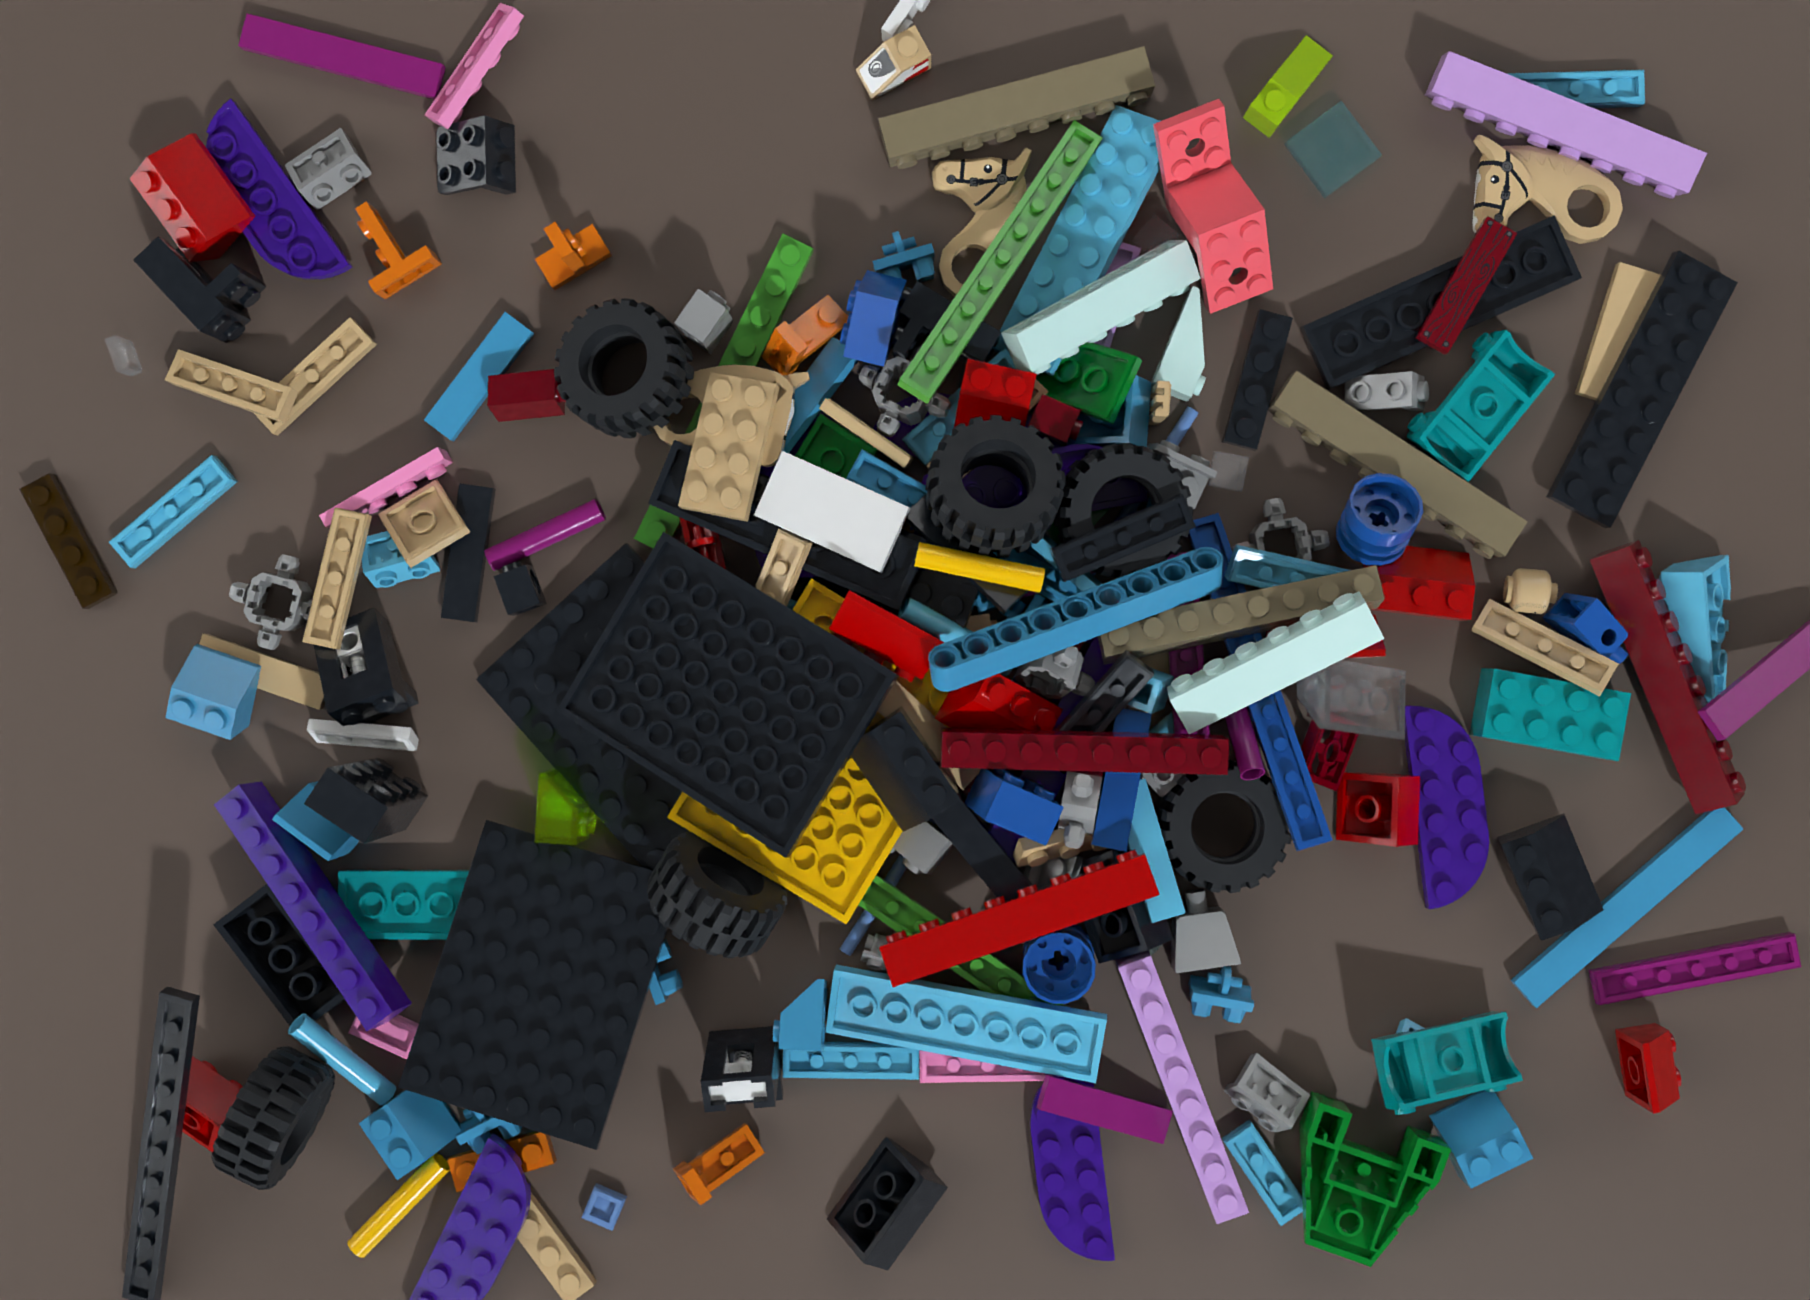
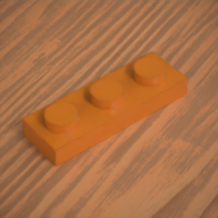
M534 1131L504 1140L520 1157L524 1173L552 1165L557 1161L550 1135ZM473 1150L452 1155L447 1159L456 1192L463 1191L480 1154L477 1155Z

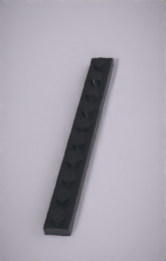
M168 986L159 992L122 1292V1297L129 1300L161 1299L200 995Z

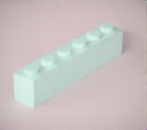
M1168 240L1001 332L1015 368L1040 374L1051 367L1050 363L1058 358L1065 359L1078 353V347L1086 342L1094 343L1105 338L1108 335L1106 331L1115 326L1123 327L1132 323L1135 320L1136 314L1159 308L1163 305L1162 300L1168 296H1178L1189 291V285L1201 279L1187 240Z
M1359 591L1354 594L1347 593L1336 598L1332 605L1322 610L1307 612L1300 618V621L1288 627L1280 626L1273 629L1266 638L1256 643L1248 642L1241 645L1234 654L1224 659L1216 658L1209 661L1202 670L1192 675L1184 674L1177 677L1167 687L1169 699L1188 734H1191L1383 640L1384 637Z

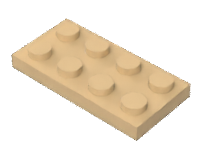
M710 371L678 504L680 508L748 522L780 388L777 384Z

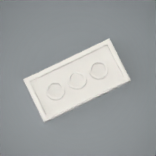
M782 451L754 515L882 573L911 508Z

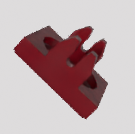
M1309 708L1306 716L1312 718L1301 746L1306 765L1313 783L1337 791L1361 729L1327 712ZM1329 726H1333L1329 738L1323 743L1320 742L1324 730ZM1333 744V752L1330 758L1327 760V750L1330 747V745ZM1317 752L1320 762L1316 773H1314L1311 765Z

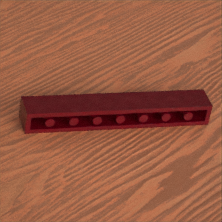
M1636 540L1597 554L1590 559L1591 565L1612 615L1628 632V637L1624 641L1625 647L1695 814L1737 805L1744 796V791H1746L1745 780L1739 771L1736 772L1731 762L1733 754L1726 739L1717 741L1698 714V711L1707 704L1704 697L1706 694L1705 684L1699 675H1695L1691 666L1693 661L1692 653L1689 646L1681 642L1677 632L1679 630L1678 619L1675 613L1669 611L1664 601V598H1666L1665 588L1662 582L1654 577L1651 569L1653 562L1649 550L1646 547H1642L1640 541Z
M941 728V768L1228 775L1229 739L1223 735Z

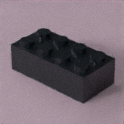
M376 758L375 760L369 759L328 767L304 804L363 844L406 830L428 795L420 791L422 786L409 777L402 779L392 772L394 769L392 765L380 758Z
M268 884L264 885L213 924L289 1026L301 1014H306L317 1022L345 1000Z

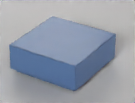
M596 1183L581 1218L613 1231L627 1196Z

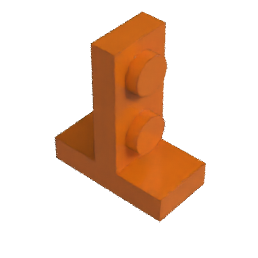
M367 201L355 208L361 218L357 222L358 226L369 240L371 238L375 240L379 249L375 250V253L382 264L388 268L368 281L374 293L383 299L389 298L442 264L436 253L426 245L406 257L377 209Z
M553 222L545 227L544 231L554 247L535 258V261L551 287L557 290L608 259L612 254L593 224L573 235L569 228L562 230L556 222Z
M826 295L791 324L784 321L777 326L765 348L762 358L775 372L781 375L793 374L804 359L843 329L844 323H847L848 315L829 295Z
M744 1123L689 1163L683 1161L673 1168V1171L689 1196L701 1206L712 1198L711 1191L765 1152L748 1125Z

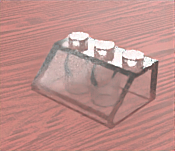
M1340 660L1297 681V698L1320 729L1398 740L1405 739V670Z

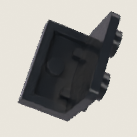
M484 115L452 123L449 129L442 126L438 128L436 133L437 187L440 194L451 195L478 188H484L505 195L516 193L515 125Z

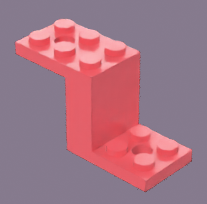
M1216 99L1153 124L1166 208L1197 253L1204 304L1210 314L1273 290L1265 209L1231 163L1223 103L1220 99ZM1200 138L1195 147L1186 149L1191 140ZM1242 267L1237 275L1231 276L1233 270Z

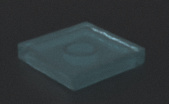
M1342 101L1284 144L1324 199L1382 156Z

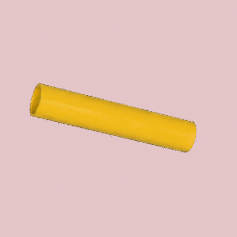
M919 542L914 564L915 567L1038 593L1041 592L1045 575V568Z
M435 1153L426 1160L347 1241L349 1249L356 1256L364 1258L450 1171L447 1160L438 1153Z

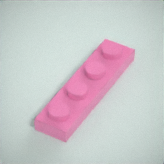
M499 3L425 113L427 118L446 129H449L452 123H456L461 118L462 108L468 99L479 91L482 85L481 80L488 69L493 68L498 63L501 57V50L507 41L513 39L520 29L519 23L524 15L516 8Z
M436 447L325 511L319 517L325 527L330 528L335 507L364 514L366 512H369V514L376 513L384 509L388 505L386 501L396 495L403 497L417 489L416 484L425 478L433 480L443 475L447 471L445 467L453 463L446 450Z

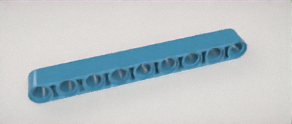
M1212 547L1198 548L934 647L928 656L932 684L940 691H954L1214 593L1222 584V554Z

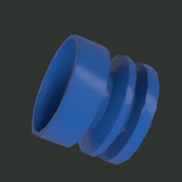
M1383 473L1365 476L1354 485L1336 525V539L1341 549L1353 560L1365 565L1382 566L1393 563L1403 554L1423 515V501L1416 488L1405 479L1393 474Z
M1078 924L1028 940L1024 943L1023 976L1028 988L1038 998L1049 1003L1066 1004L1078 1000L1090 989L1095 978L1096 962L1094 949L1089 935ZM1055 951H1061L1063 956L1062 962H1056L1054 957Z

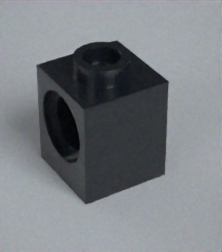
M521 561L502 567L503 573L493 576L508 615L516 616L547 604L533 566L526 564L522 566Z

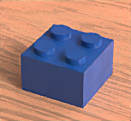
M869 270L866 271L862 281L856 280L854 290H851L847 303V311H850L847 323H844L840 343L845 344L843 357L884 367L893 344L891 339L897 329L899 310L901 309L898 303L905 290L907 280Z
M981 769L965 800V804L985 821L1045 846L1064 809L1062 805L1054 800L1055 793L1045 789L1043 785L1031 779L1025 778L1023 780L1007 769Z

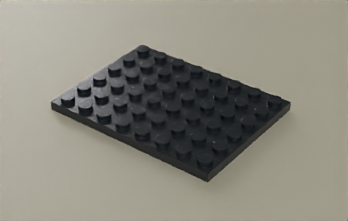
M663 532L556 711L785 858H789L899 675Z
M625 543L476 680L643 868L654 871L670 841L678 835L689 831L667 818L682 791L556 711L645 563L628 543Z
M486 820L398 1088L597 1150L601 1143L668 927L665 928L659 922V915L653 913L650 901L648 900V880L653 870Z

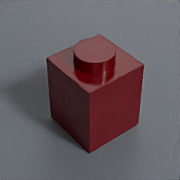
M1042 394L1028 427L1030 425L1040 430L1039 435L1065 446L1068 444L1069 439L1076 441L1084 421L1079 420L1081 410Z

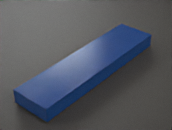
M1124 708L1114 719L1112 732L1148 733L1152 714ZM1104 772L1091 845L1127 851L1141 773Z

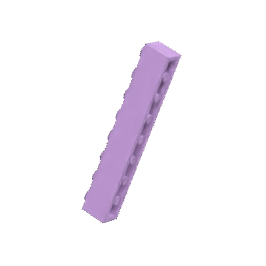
M1450 51L1441 56L1425 93L1426 97L1433 99L1431 104L1438 108L1450 111L1454 107L1464 111L1463 117L1477 123H1483L1484 120L1496 124L1495 129L1501 133L1514 136L1516 132L1527 136V142L1540 148H1547V145L1560 149L1558 153L1576 161L1579 158L1591 161L1590 166L1600 172L1610 173L1613 170L1623 174L1622 180L1630 184L1642 186L1643 183L1654 186L1656 194L1673 199L1675 195L1678 196L1690 192L1707 155L1706 152Z
M1149 950L1115 959L1216 1224L1249 1213Z

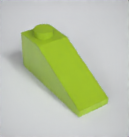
M1306 35L1254 99L1243 118L1270 138L1333 55Z

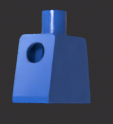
M1564 593L1542 617L1559 634L1619 664L1628 656V651L1621 645L1628 637V632L1597 598Z

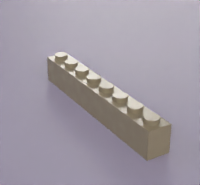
M1145 46L878 118L879 130L889 167L897 166L898 169H905L918 163L917 160L930 157L931 160H938L949 156L950 151L963 148L964 151L978 149L983 146V142L996 139L997 142H1005L1015 138L1016 133L1029 130L1030 133H1038L1048 129L1049 124L1062 121L1063 124H1071L1074 120L1079 121L1082 119V115L1095 112V115H1104L1115 110V105L1128 103V106H1137L1148 101V97H1151L1155 83Z
M1295 371L1287 378L1268 408V411L1274 414L1272 416L1274 421L1286 428L1293 426L1302 432L1301 438L1315 447L1322 445L1331 451L1329 456L1338 463L1345 466L1349 463L1359 469L1358 475L1361 478L1376 473L1393 474L1405 479L1416 488L1423 501L1422 518L1431 522L1434 519L1446 526L1444 531L1457 540L1466 539L1474 545L1472 549L1484 558L1491 559L1492 557L1506 556L1528 522L1298 371Z
M1377 566L1364 567L1174 607L1097 636L1103 664L1115 663L1125 650L1140 658L1270 631L1280 626L1288 627L1300 621V618L1307 612L1322 610L1332 605L1336 598L1347 593L1354 594L1359 591L1369 609H1376L1385 599Z

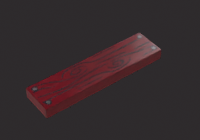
M1488 216L1483 219L1415 337L1416 339L1444 355L1449 353L1517 235L1515 231Z

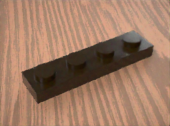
M48 473L20 488L22 496L82 609H90L118 594L56 475Z

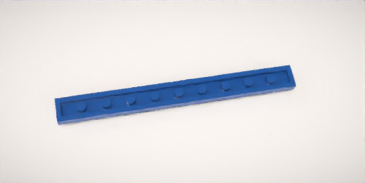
M1219 513L1193 520L1196 527L1190 529L1188 534L1192 549L1212 547L1217 549L1223 557L1222 584L1217 591L1209 594L1210 600L1246 592L1244 584L1227 581L1224 576L1233 552ZM1261 633L1226 639L1224 642L1230 656L1241 645L1248 642L1256 643L1263 638ZM1281 690L1248 705L1247 709L1296 851H1301L1330 842L1333 839Z

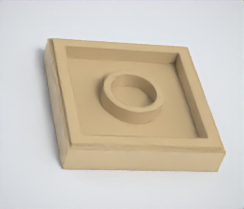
M435 479L378 514L410 568L470 533L438 479Z

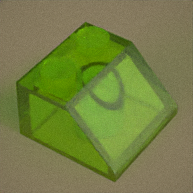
M552 768L539 772L535 843L578 845L590 838V833L595 832L596 814L591 813L589 805L557 769Z

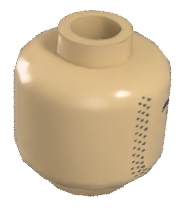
M1519 568L1513 572L1512 576H1506L1503 601L1504 603H1509L1510 609L1515 612L1542 614L1547 610L1549 603H1556L1558 584L1551 582L1550 574L1545 570Z

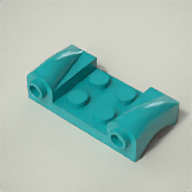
M1507 330L1494 331L1490 334L1485 332L1480 335L1472 345L1474 352L1471 358L1475 362L1436 411L1417 414L1407 426L1410 430L1407 438L1428 457L1467 482L1471 480L1555 376V373L1550 369L1540 365L1525 354Z
M1490 1011L1464 1017L1462 1020L1371 1039L1385 1108L1394 1110L1395 1115L1409 1114L1415 1112V1107L1483 1090L1486 1092L1503 1091L1507 1089L1506 1085L1523 1081L1521 1073L1512 1061L1506 1043L1507 1012Z

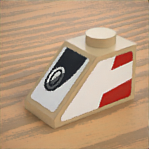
M913 25L884 41L856 69V73L873 101L931 69V53L916 26Z

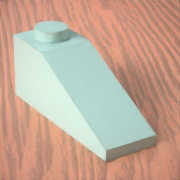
M1194 286L1186 296L1151 381V388L1157 381H1169L1171 384V396L1185 402L1192 398L1193 394L1196 396L1200 394L1206 377L1201 375L1205 366L1200 290Z

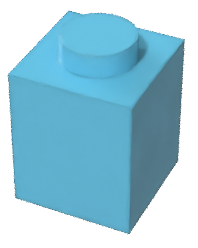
M1153 669L1154 676L1127 705L1150 714L1164 709L1168 698L1167 687L1171 685L1174 676Z

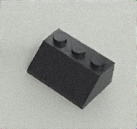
M902 706L867 729L851 754V757L903 832L932 819L961 799L960 790L946 770L941 768L940 761Z
M1564 813L1497 837L1535 931L1541 941L1575 930L1604 910Z
M1111 849L1083 859L1079 875L1085 874L1083 867L1099 861H1103L1104 866L1117 863L1116 856L1125 853V851ZM1144 901L1083 921L1099 964L1148 951L1173 939L1166 919L1154 923L1150 922Z
M885 1137L829 1214L827 1220L864 1264L889 1270L948 1187L929 1166L892 1139Z

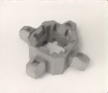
M922 345L917 346L909 357L910 361L898 356L887 360L882 371L880 368L866 365L859 374V380L862 384L872 389L875 402L882 413L877 422V431L886 437L891 438L895 435L901 425L899 421L912 426L922 422L927 412L930 415L942 418L947 416L951 408L950 401L937 393V391L928 404L918 399L916 404L912 403L911 407L905 405L904 408L890 400L887 401L885 397L893 386V380H898L899 376L903 375Z
M1274 498L1264 501L1263 513L1264 517H1267L1268 522L1257 524L1249 534L1250 544L1248 541L1238 543L1231 547V550L1233 552L1235 546L1240 545L1265 551L1262 537H1265L1264 532L1291 528V533H1294L1295 547L1298 554L1295 557L1310 561L1312 559L1311 551L1325 549L1329 546L1330 542L1327 531L1314 530L1307 532V525L1297 517L1284 519L1283 514L1286 513L1284 503L1280 498Z
M282 554L278 558L275 567L278 570L277 574L262 572L252 578L251 584L236 582L231 585L229 597L234 601L245 604L243 612L249 622L263 626V629L258 632L257 643L259 647L275 650L282 637L279 634L280 630L295 631L304 626L306 620H308L313 591L307 582L294 579V575L298 574L300 565L299 558ZM272 583L293 589L292 595L296 596L295 601L291 602L289 610L291 616L286 617L285 621L264 615L265 609L261 608L267 599L268 592H266V588L271 587Z
M1074 646L1020 665L1015 674L1017 683L1022 685V687L1051 699H1060L1071 691L1085 696L1095 685L1093 678L1081 671L1084 658L1081 652Z
M1067 771L1061 803L1064 809L1059 817L1058 828L1065 829L1064 843L1069 848H1080L1085 834H1093L1103 772Z

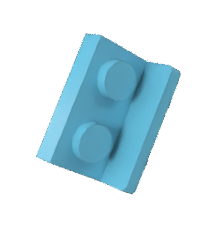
M388 531L367 536L362 556L363 573L376 588L392 587L396 583L414 578H425L429 574L440 571V564L433 555L410 568Z

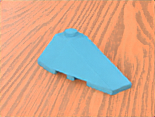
M1729 555L1674 563L1661 571V575L1658 578L1665 588L1666 598H1664L1666 606L1669 611L1675 613L1678 619L1679 630L1677 632L1681 642L1686 643L1692 653L1693 661L1691 666L1694 673L1699 675L1705 684L1706 694L1704 697L1707 704L1726 689L1727 652L1721 649V643L1724 641L1726 631L1729 632V620H1724L1722 617L1723 600H1730L1731 595Z

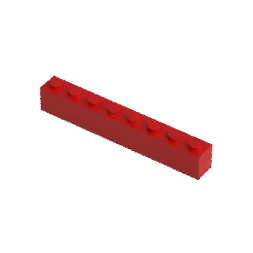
M1136 849L1117 855V863L1104 866L1103 861H1099L1083 867L1085 874L1071 878L1068 872L1049 879L1051 886L1038 890L1036 884L1017 890L1018 897L1005 901L1002 895L983 902L985 909L972 913L971 907L951 913L953 920L939 924L938 918L919 924L920 931L908 936L905 930L886 936L887 943L881 945L879 949L892 987L1160 895L1146 854L1138 855Z

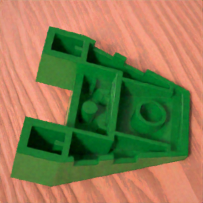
M1311 1091L1300 1120L1304 1242L1307 1245L1371 1267L1399 1233L1397 1229L1409 1215L1412 1216L1419 1208L1417 1204L1429 1189L1433 1190L1440 1182L1451 1148L1440 1136L1409 1125L1406 1128L1396 1157L1344 1139L1352 1117L1351 1111L1343 1102Z

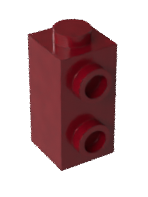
M554 369L488 376L487 406L498 422L565 415L566 401L560 397L557 390L558 385L561 383L555 380Z

